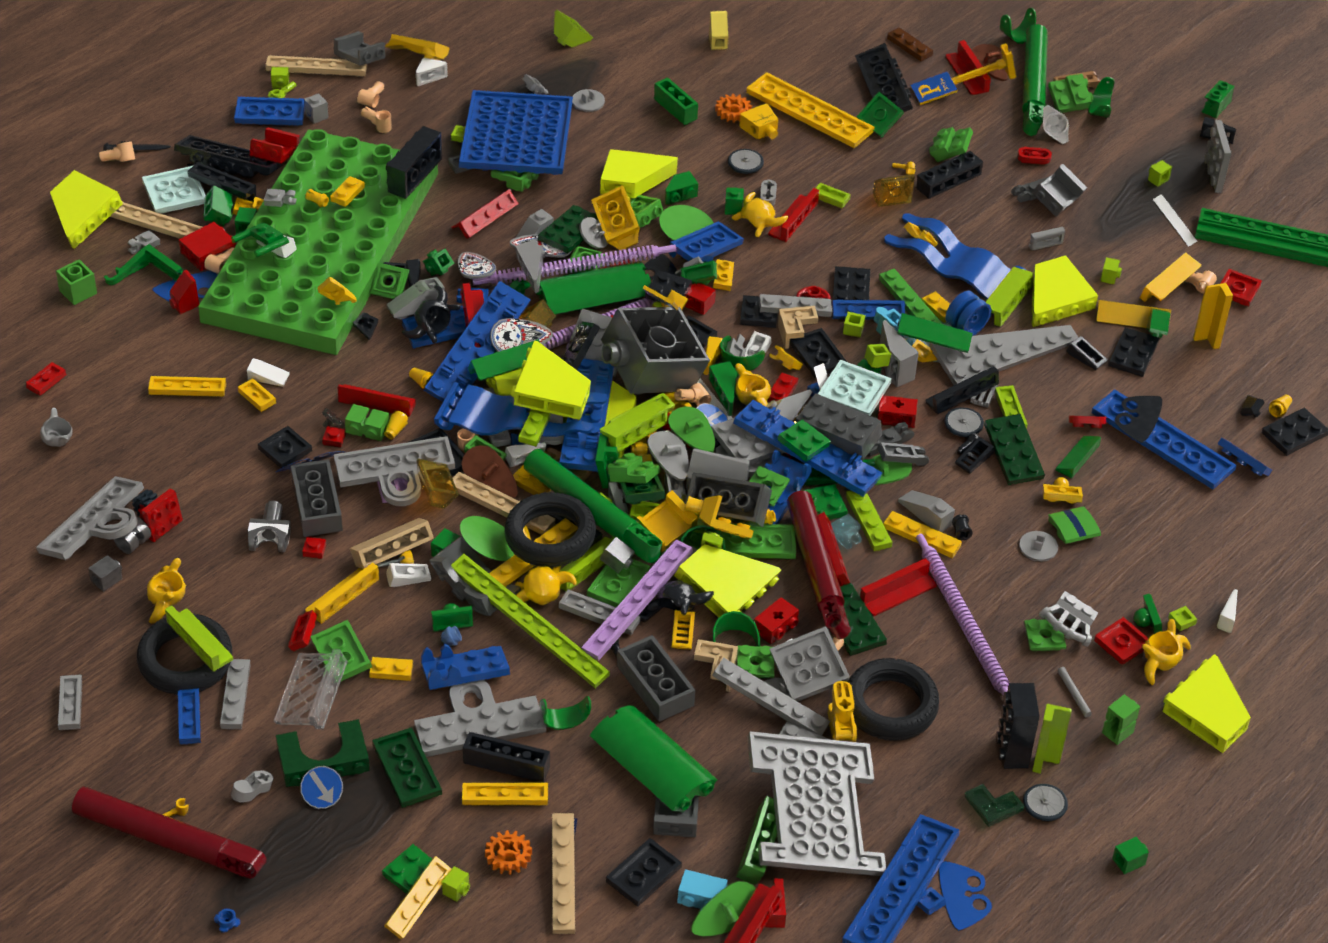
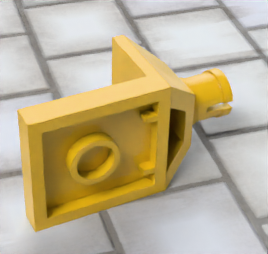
M688 496L684 511L699 515L698 518L706 526L745 539L752 538L754 531L750 530L749 525L743 523L733 525L730 524L731 520L723 517L718 518V520L716 519L722 496L707 497L704 500Z

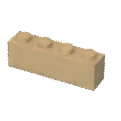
M417 518L350 548L356 567L365 569L372 562L378 564L434 539L428 520Z

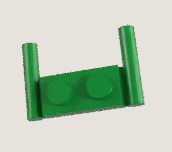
M260 223L231 237L233 243L249 236L264 243L266 246L254 251L256 257H260L289 243L288 238L284 237L283 233L266 223Z

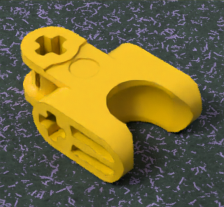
M837 681L832 688L833 703H830L828 707V719L830 721L829 726L832 738L838 741L856 742L857 728L853 715L854 698L852 686L846 681Z

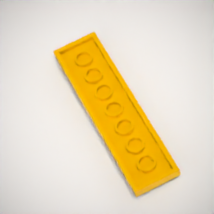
M767 72L747 87V94L852 148L857 147L874 132V126Z

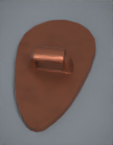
M980 44L972 49L983 67L1002 59L1001 49L997 46ZM1004 69L988 72L990 76L1000 81L1008 79Z
M479 445L472 447L465 453L462 460V468L465 475L512 498L517 497L518 489L514 476L495 450L488 446Z

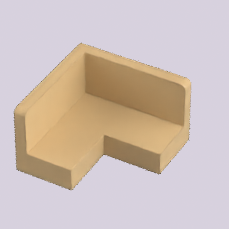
M815 306L779 309L778 328L785 349H789L790 339L804 337L802 325L818 323Z
M698 639L694 660L713 663L710 679L718 680L712 675L723 657L735 665L737 664L738 646ZM726 684V691L730 692L731 687Z

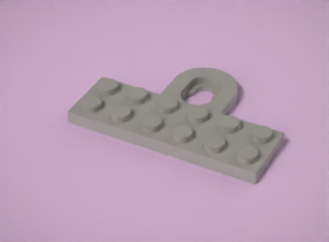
M448 436L334 454L340 487L379 481L383 498L389 504L395 506H408L419 499L421 495L419 474L455 469ZM397 478H404L408 480L407 489L398 491L391 482Z
M115 476L36 547L38 552L66 560L92 536L104 539H117L130 533L137 526L138 519L135 512L125 508V506L144 489L142 482ZM114 519L121 520L117 524L105 525L107 522Z
M485 680L451 686L450 702L453 709L452 713L414 720L418 740L426 757L462 750L469 732L502 740H511L546 732V725L543 722L536 695L495 704L491 688ZM470 692L476 694L477 698L482 701V704L476 708L465 706L463 703L465 694Z

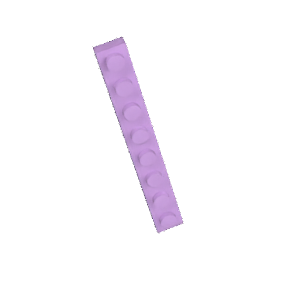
M676 539L582 646V650L599 661L676 573L678 567L693 553V548Z

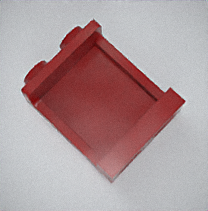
M268 127L265 129V139L262 141L257 139L251 140L250 156L283 163L295 152L299 145L300 135Z
M215 222L179 239L180 253L200 271L206 269L204 262L207 256L210 254L217 255L230 248H235L236 243H233L231 240L232 236Z

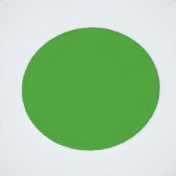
M687 205L668 207L661 213L659 219L662 230L672 240H677L714 223L706 213Z
M470 516L462 520L460 524L462 537L478 553L499 561H507L515 555L506 542L505 527L499 523L480 516Z

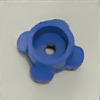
M224 909L214 917V921L219 924L221 932H227L232 927L240 925V919L236 918L235 911L232 909Z

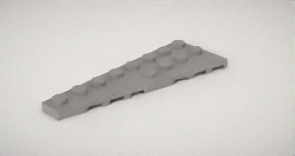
M1071 325L972 336L968 353L930 343L929 347L953 385H956L993 366L998 371H1002L1068 347L1079 337Z

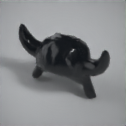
M434 285L438 292L437 299L423 301L415 311V321L418 326L412 331L403 330L402 334L410 339H418L427 334L431 341L436 343L437 338L435 335L440 334L446 329L451 319V311L459 310L460 305L447 304L448 295L442 287Z
M681 580L670 581L656 594L657 599L648 604L646 609L654 611L658 607L680 610L682 615H686L687 611H692L695 605H701L710 601L714 596V591L696 593L692 585Z

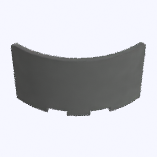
M460 536L429 561L442 582L444 580L448 582L453 588L451 592L461 602L466 600L473 605L472 609L474 611L490 616L497 608L490 603L488 596L477 592L465 583L451 566L459 557L465 554L486 572H492L478 557L473 548ZM509 584L506 587L515 595L521 591L519 586Z

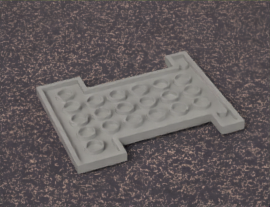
M750 731L747 735L750 770L756 773L771 774L778 843L760 842L758 845L760 865L882 876L886 870L884 853L867 852L863 848L855 782L872 784L874 781L870 744Z

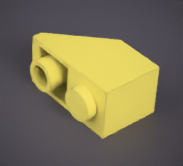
M727 11L710 12L709 41L711 50L728 48Z

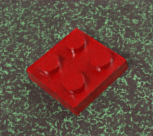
M1228 269L1220 284L1227 283L1233 294L1232 301L1249 307L1261 287L1262 280Z
M1122 617L1096 634L1094 641L1120 664L1124 665L1144 651L1142 645L1145 644L1148 637Z

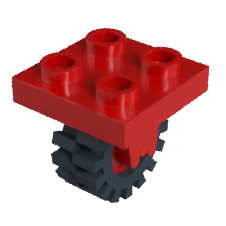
M171 488L159 497L152 490L146 489L132 500V506L135 507L133 509L137 512V516H140L141 520L149 527L151 531L149 539L153 542L183 520L176 491Z

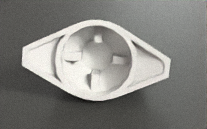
M1049 105L1043 108V128L1045 132L1060 143H1067L1069 124L1066 116Z

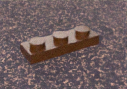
M898 27L887 33L888 40L922 62L933 56L931 48Z

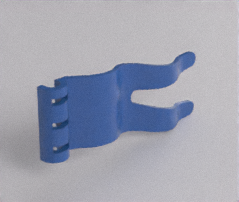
M906 213L903 215L902 220L905 223L910 222L918 226L919 229H925L933 233L949 254V258L943 257L933 245L922 239L899 238L890 234L884 237V242L891 246L916 250L924 256L938 274L946 278L961 279L969 283L986 300L1011 270L992 252L983 248L968 247L962 244L944 223L934 218H920ZM1015 266V267H1017V268L1026 270L1025 268H1023V267H1021V266Z
M454 382L437 412L434 422L443 430H451L454 425H457L475 434L495 435L511 429L522 430L530 413L527 412L529 408L514 405V397H511V395H496L481 387L469 384L463 390L458 382ZM590 392L586 405L605 404L608 402V396L603 393ZM581 420L567 423L548 421L542 436L558 437L572 432L591 433L594 430V426L592 423Z

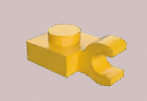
M776 345L775 348L778 350V354L770 353L769 356L775 360H782V365L789 370L792 368L800 370L803 364L792 355L786 353L782 347Z

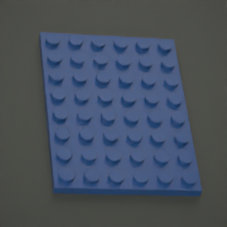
M473 90L460 153L459 168L516 171L519 173L533 172L535 174L549 173L552 175L563 174L573 97Z

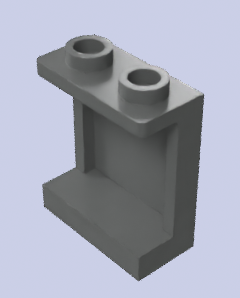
M358 31L335 38L334 55L361 66L384 59L385 43L380 42L368 45L364 43L363 33Z
M1062 164L1043 183L1040 182L1032 193L1057 217L1080 198L1087 187Z
M656 796L653 834L696 837L699 796H694L691 806L684 812L672 811Z

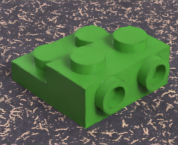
M1082 74L1066 76L1065 80L1051 81L1048 84L1055 108L1062 113L1088 109L1093 101V94L1088 92L1087 89L1088 80Z
M953 127L941 129L937 136L933 137L934 144L929 148L931 156L935 158L936 162H940L966 153L973 134L972 129L969 127L959 129L956 132Z
M491 171V177L506 181L507 188L521 192L525 188L529 189L531 181L533 179L537 180L539 174L533 172Z
M643 195L630 198L639 228L648 225L651 220L659 217L664 211L660 199Z
M626 453L621 458L618 457L614 464L610 463L608 465V474L610 475L611 482L646 484L661 472L659 464H653L652 461L643 462L642 456H636L634 453Z

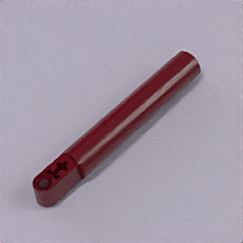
M797 491L788 497L787 506L819 611L822 612L826 627L836 639H844L851 631L844 609L845 601L817 516L813 497L807 491Z
M86 786L78 790L72 803L73 814L246 878H254L267 861L266 856L260 850Z

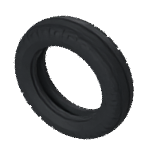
M556 492L535 494L523 499L513 507L505 522V538L511 551L521 560L535 566L540 565L541 567H558L578 560L590 549L596 533L595 520L589 508L573 496ZM544 515L566 517L573 521L578 528L570 539L557 544L537 543L527 538L523 533V528L529 521Z
M192 613L232 655L231 640L225 629L209 617ZM166 617L163 620L157 621L143 634L137 648V664L145 680L160 691L169 694L174 693L175 695H178V690L199 688V692L204 691L220 681L230 666L231 662L214 672L206 663L191 671L177 672L168 670L157 662L156 654L162 645L180 636L167 623Z
M882 658L870 661L859 667L848 681L852 686L854 698L853 715L855 724L859 729L873 737L890 741L913 738L923 733L932 724L938 713L939 694L933 679L922 668L909 661L906 662V660L895 658ZM895 681L913 689L920 699V706L915 712L904 717H886L871 710L865 703L863 694L869 686L877 682Z

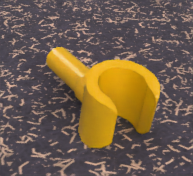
M908 162L907 165L892 164V167L905 169L908 175L915 174V164L913 162Z
M180 798L176 801V807L163 815L168 817L175 814L186 815L189 805H185V799Z

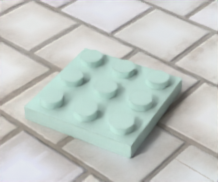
M193 166L142 177L144 187L156 213L162 214L204 204L206 195L200 181L188 177V170Z
M840 360L818 394L871 416L890 386L891 378Z

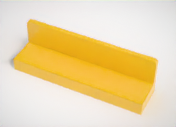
M1185 252L1145 286L1140 299L1146 302L1149 298L1155 296L1158 300L1162 301L1201 267V264Z
M1227 283L1205 287L1193 336L1194 341L1208 339L1213 349L1220 348L1233 298Z
M1098 300L1096 321L1147 328L1151 308L1170 313L1171 309Z
M372 562L365 569L358 568L308 606L305 612L313 610L317 614L316 620L322 624L379 580L378 566Z

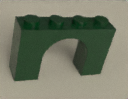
M359 719L338 723L342 748L335 756L326 760H314L304 755L300 748L297 731L275 735L285 786L301 785L304 775L310 769L317 766L332 768L340 777L370 771L369 757Z

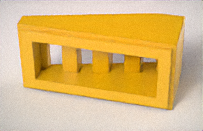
M711 336L708 338L706 354L710 362L703 372L704 375L709 374V366L715 364L721 353L720 342L722 338Z
M675 610L671 648L692 649L695 612L687 611L686 615H682L680 610ZM678 621L690 622V624H680ZM677 627H678V628H688L689 631H687V630H677ZM677 634H684V635H689V636H688V637H682V636H677ZM676 640L688 641V644L676 643Z

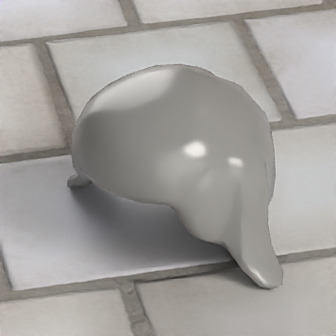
M52 408L50 418L41 427L40 437L49 446L61 447L70 440L72 427L68 421L58 417L56 408Z

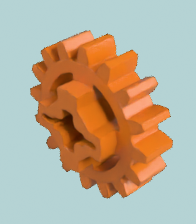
M734 94L732 96L725 95V98L720 97V100L716 101L715 112H717V116H721V120L726 119V122L732 120L735 123L736 120L740 122V113L752 109V105H750V101H746V97L741 98V95L737 97Z
M506 830L505 835L497 832V838L491 836L490 842L486 843L485 858H487V864H492L493 871L499 868L500 874H503L505 870L508 871L509 875L512 874V870L519 873L520 867L526 869L527 862H531L532 847H530V840H525L524 834L517 836V831L509 834V831Z

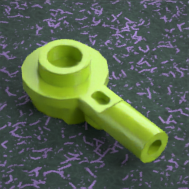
M292 81L280 90L274 89L269 92L268 98H285L286 93L297 85Z

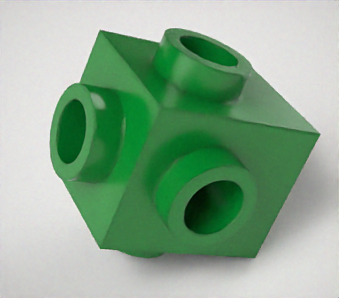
M446 248L439 251L436 249L432 250L427 254L428 257L423 260L425 268L431 276L436 274L441 276L449 271L448 268L455 264Z

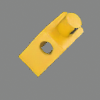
M765 103L740 113L739 127L756 139H762L767 136L770 139H775L778 135V118L769 105Z

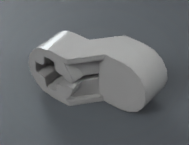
M254 771L246 779L234 783L231 797L238 802L252 801L259 793L270 790L273 776L266 771Z

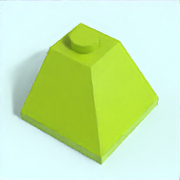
M558 10L555 11L554 34L558 37L557 41L563 46L567 44L573 48L593 39L577 21Z

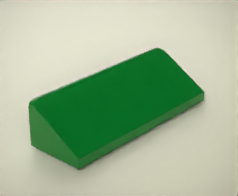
M1083 436L1056 467L1055 471L1072 479L1099 447L1101 437Z

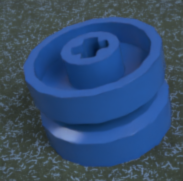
M964 291L949 305L945 319L952 327L972 332V336H974L987 324L992 309L988 303L979 299L973 292Z

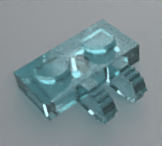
M850 514L831 523L837 543H840L846 549L852 548L851 540L856 544L861 543L862 538L858 533L861 525Z

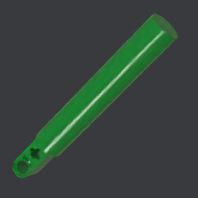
M1034 24L1027 28L1025 40L1022 106L1024 113L1023 131L1030 136H1035L1043 123V108L1045 107L1048 30L1040 24Z
M535 449L528 454L524 461V469L553 492L567 494L583 502L591 511L596 525L612 537H617L634 550V553L644 561L655 563L659 560L662 547L661 539L541 449Z

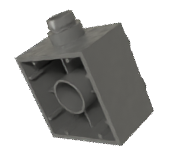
M671 307L617 308L601 338L604 344L601 350L603 362L617 368L630 394L677 392L678 388L689 389L699 381L710 362L709 357L680 307L677 311Z

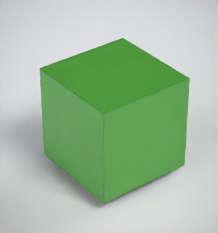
M80 259L56 270L59 291L73 305L97 294L94 273Z

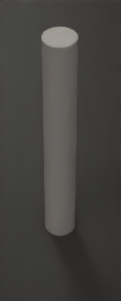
M1060 667L1057 672L1084 717H1090L1092 712L1065 667Z

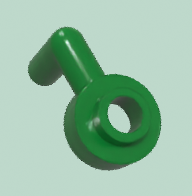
M518 278L515 281L512 279L513 282L509 287L523 295L525 290L531 286L528 281H523L522 278L521 281Z

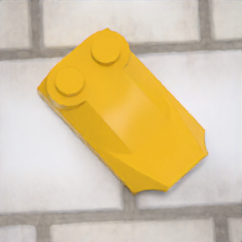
M395 34L391 35L390 41L385 45V47L390 49H409L424 55V58L439 61L444 60L449 53V47L439 43Z
M623 185L591 200L598 220L601 223L602 231H605L604 236L608 244L621 251L638 244L640 228L632 209L630 198Z

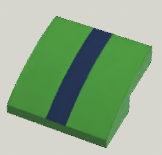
M1084 506L1048 514L1049 522L1057 529V536L1065 544L1101 536V531L1096 521Z

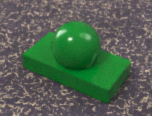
M710 261L681 268V277L692 280V284L702 283L708 285L711 280L717 279V263Z
M1150 593L1143 595L1144 608L1136 610L1133 620L1139 627L1151 625L1155 634L1162 631V622Z
M449 603L442 610L431 611L433 632L445 630L448 626H456L457 628L473 626L472 606L458 607L456 604Z

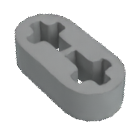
M770 179L764 180L761 184L760 199L766 200L772 206L775 205L777 184L775 181Z

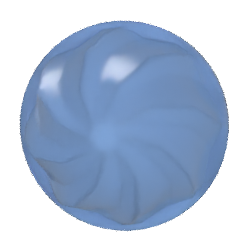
M448 626L443 631L441 640L444 644L456 646L458 642L462 641V637L456 626Z

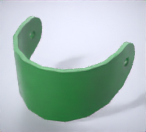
M1028 8L1023 21L1013 31L1011 29L1010 17L1003 15L1000 20L1001 32L1018 44L1025 43L1027 28L1036 24V11L1033 8Z
M1104 77L1095 88L1093 101L1088 108L1090 115L1110 117L1112 110L1110 103L1115 84L1113 78Z
M729 335L720 342L722 363L730 361L734 368L739 363L746 370L751 371L757 368L764 360L765 351L763 350L746 357L727 353L725 350L728 342L731 341V336Z
M694 526L693 528L686 531V533L683 535L681 539V542H683L690 533L696 530L703 529L711 531L713 533L720 535V537H722V535L719 531L710 526ZM723 538L722 550H725L724 538Z
M731 611L724 613L717 619L713 627L712 642H716V637L724 631L741 630L751 635L756 646H760L759 631L756 623L750 616L742 612Z
M586 696L581 702L561 709H548L546 700L541 699L539 706L543 722L547 727L559 730L580 725L590 714V697Z

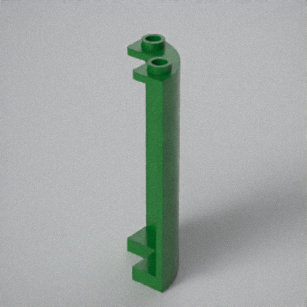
M641 261L540 280L539 292L536 295H539V298H543L544 302L541 303L542 310L548 316L645 297L643 287L644 285L649 287L651 280L649 274L645 273L644 264Z
M625 706L617 709V714L611 718L606 716L589 735L672 811L684 812L691 806L695 795L706 797L713 791L714 784L718 780L635 706Z

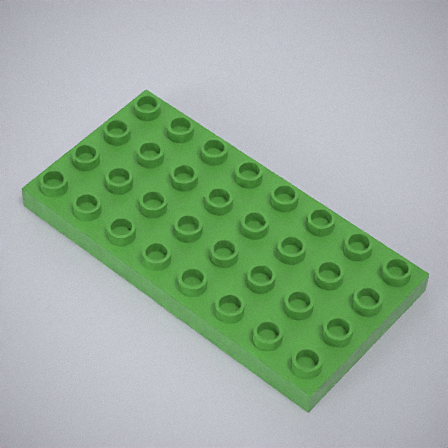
M308 129L272 189L285 190V193L289 190L296 191L295 196L291 197L297 198L296 204L289 205L283 203L282 207L264 206L263 201L247 227L249 229L260 223H266L283 233L284 236L294 238L296 251L287 258L281 257L272 251L256 257L254 251L263 247L256 242L257 239L249 236L239 241L198 306L200 323L337 355L353 327V322L359 317L371 295L370 290L378 262L390 261L438 175V164L407 199L389 193L386 183V164L400 150L394 149L387 144L376 145L359 141L355 137H340L327 134L324 130ZM349 176L365 182V188L346 207L331 202L330 195ZM312 189L320 194H326L329 197L327 206L319 207L318 204L305 199L306 192ZM330 276L346 287L356 297L357 301L355 303L344 301L340 305H336L335 300H330L318 293L317 287Z

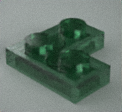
M981 784L965 792V798L988 827L1024 811L1023 803L1013 791L994 798L985 785Z

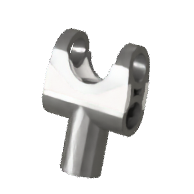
M269 501L265 504L263 519H250L248 527L249 551H255L265 541L275 542L278 545V552L286 551L290 539L291 521L280 520L283 507L279 502Z

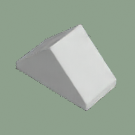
M423 57L416 70V85L421 86L448 77L447 63Z

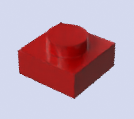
M327 426L322 439L323 445L341 448L346 436V429Z
M307 537L302 551L303 557L322 559L327 545L326 539Z

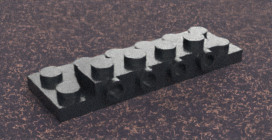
M886 43L855 55L872 98L880 92L903 110V112L913 109L909 99L912 98L911 93L907 88L905 79L902 78L903 75L900 68L896 69L899 67L896 58L892 59Z
M192 135L185 137L174 145V151H178L182 155H190L189 161L194 164L199 162L217 170L223 169L231 174L239 173L247 178H252L258 173L269 175L284 164V162L277 163L250 156V150Z

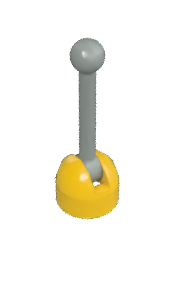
M411 550L401 553L399 559L376 565L379 568L387 566L389 563L414 564Z

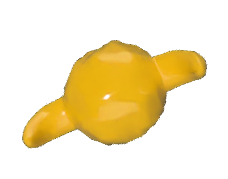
M752 192L744 198L741 212L733 215L732 219L737 221L741 218H747L757 228L755 236L759 238L764 228L778 227L786 222L788 216L775 218V210L772 204L759 198L753 199L756 193Z
M737 363L735 369L740 377L736 382L735 392L738 399L746 406L752 400H755L766 407L768 404L767 400L771 395V386L768 380L761 375L752 374L742 364Z
M179 558L174 559L170 566L162 567L159 573L154 575L147 584L148 599L155 605L149 619L151 624L161 620L166 614L165 609L179 603L185 595L186 584L181 574L178 573V568L181 565Z
M537 566L529 570L528 574L524 577V583H515V586L521 588V591L516 596L524 603L531 600L539 605H546L558 598L561 584L570 582L573 585H577V581L570 572H560L561 566L554 567L553 569L548 566Z
M1174 619L1168 620L1166 631H1160L1151 635L1145 641V644L1142 645L1145 657L1148 659L1144 666V673L1151 685L1155 683L1154 677L1157 668L1162 671L1174 668L1182 660L1183 647L1186 650L1191 649L1190 642L1185 636L1175 634L1176 623Z

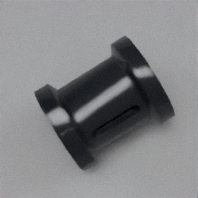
M957 515L952 520V525L956 529L955 536L959 540H967L973 535V531L968 524L969 518L967 515Z

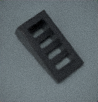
M1204 118L1200 137L1211 139V129L1209 128L1214 126V119ZM1223 124L1226 135L1227 132L1230 133V137L1226 136L1228 143L1233 144L1236 129Z
M420 259L406 261V269L410 270L407 278L409 288L419 281L421 273Z
M1082 336L1072 342L1066 350L1069 355L1094 370H1097L1108 360Z
M978 437L955 461V464L970 474L993 455L994 446ZM966 461L969 464H971V466L969 467L963 462Z

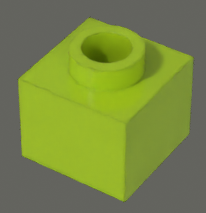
M288 67L271 68L272 89H282L289 84Z
M1163 160L1153 164L1149 168L1148 180L1157 187L1170 179L1172 166Z
M1106 257L1100 282L1115 284L1116 278H1120L1122 268L1119 267L1120 260Z
M848 312L844 322L843 334L861 338L865 324V315Z
M885 344L867 345L865 358L871 367L889 366L891 353Z
M455 866L442 881V894L456 902L462 895L465 896L470 889L469 874Z

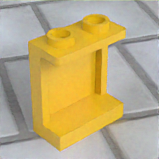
M673 490L666 494L664 502L644 517L640 515L636 517V521L661 539V553L669 548L676 539L682 538L687 530L697 526L698 516L695 513L684 511L686 504Z

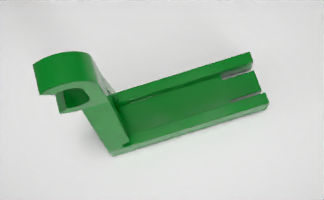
M148 244L123 267H116L117 275L112 278L106 275L104 279L106 284L115 285L125 277L148 266V263L153 264L175 281H177L183 271L182 267Z

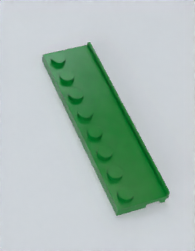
M1206 208L1201 209L1195 234L1196 239L1328 267V234Z

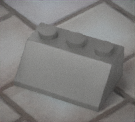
M694 448L687 474L686 491L689 490L693 472L748 481L750 461Z

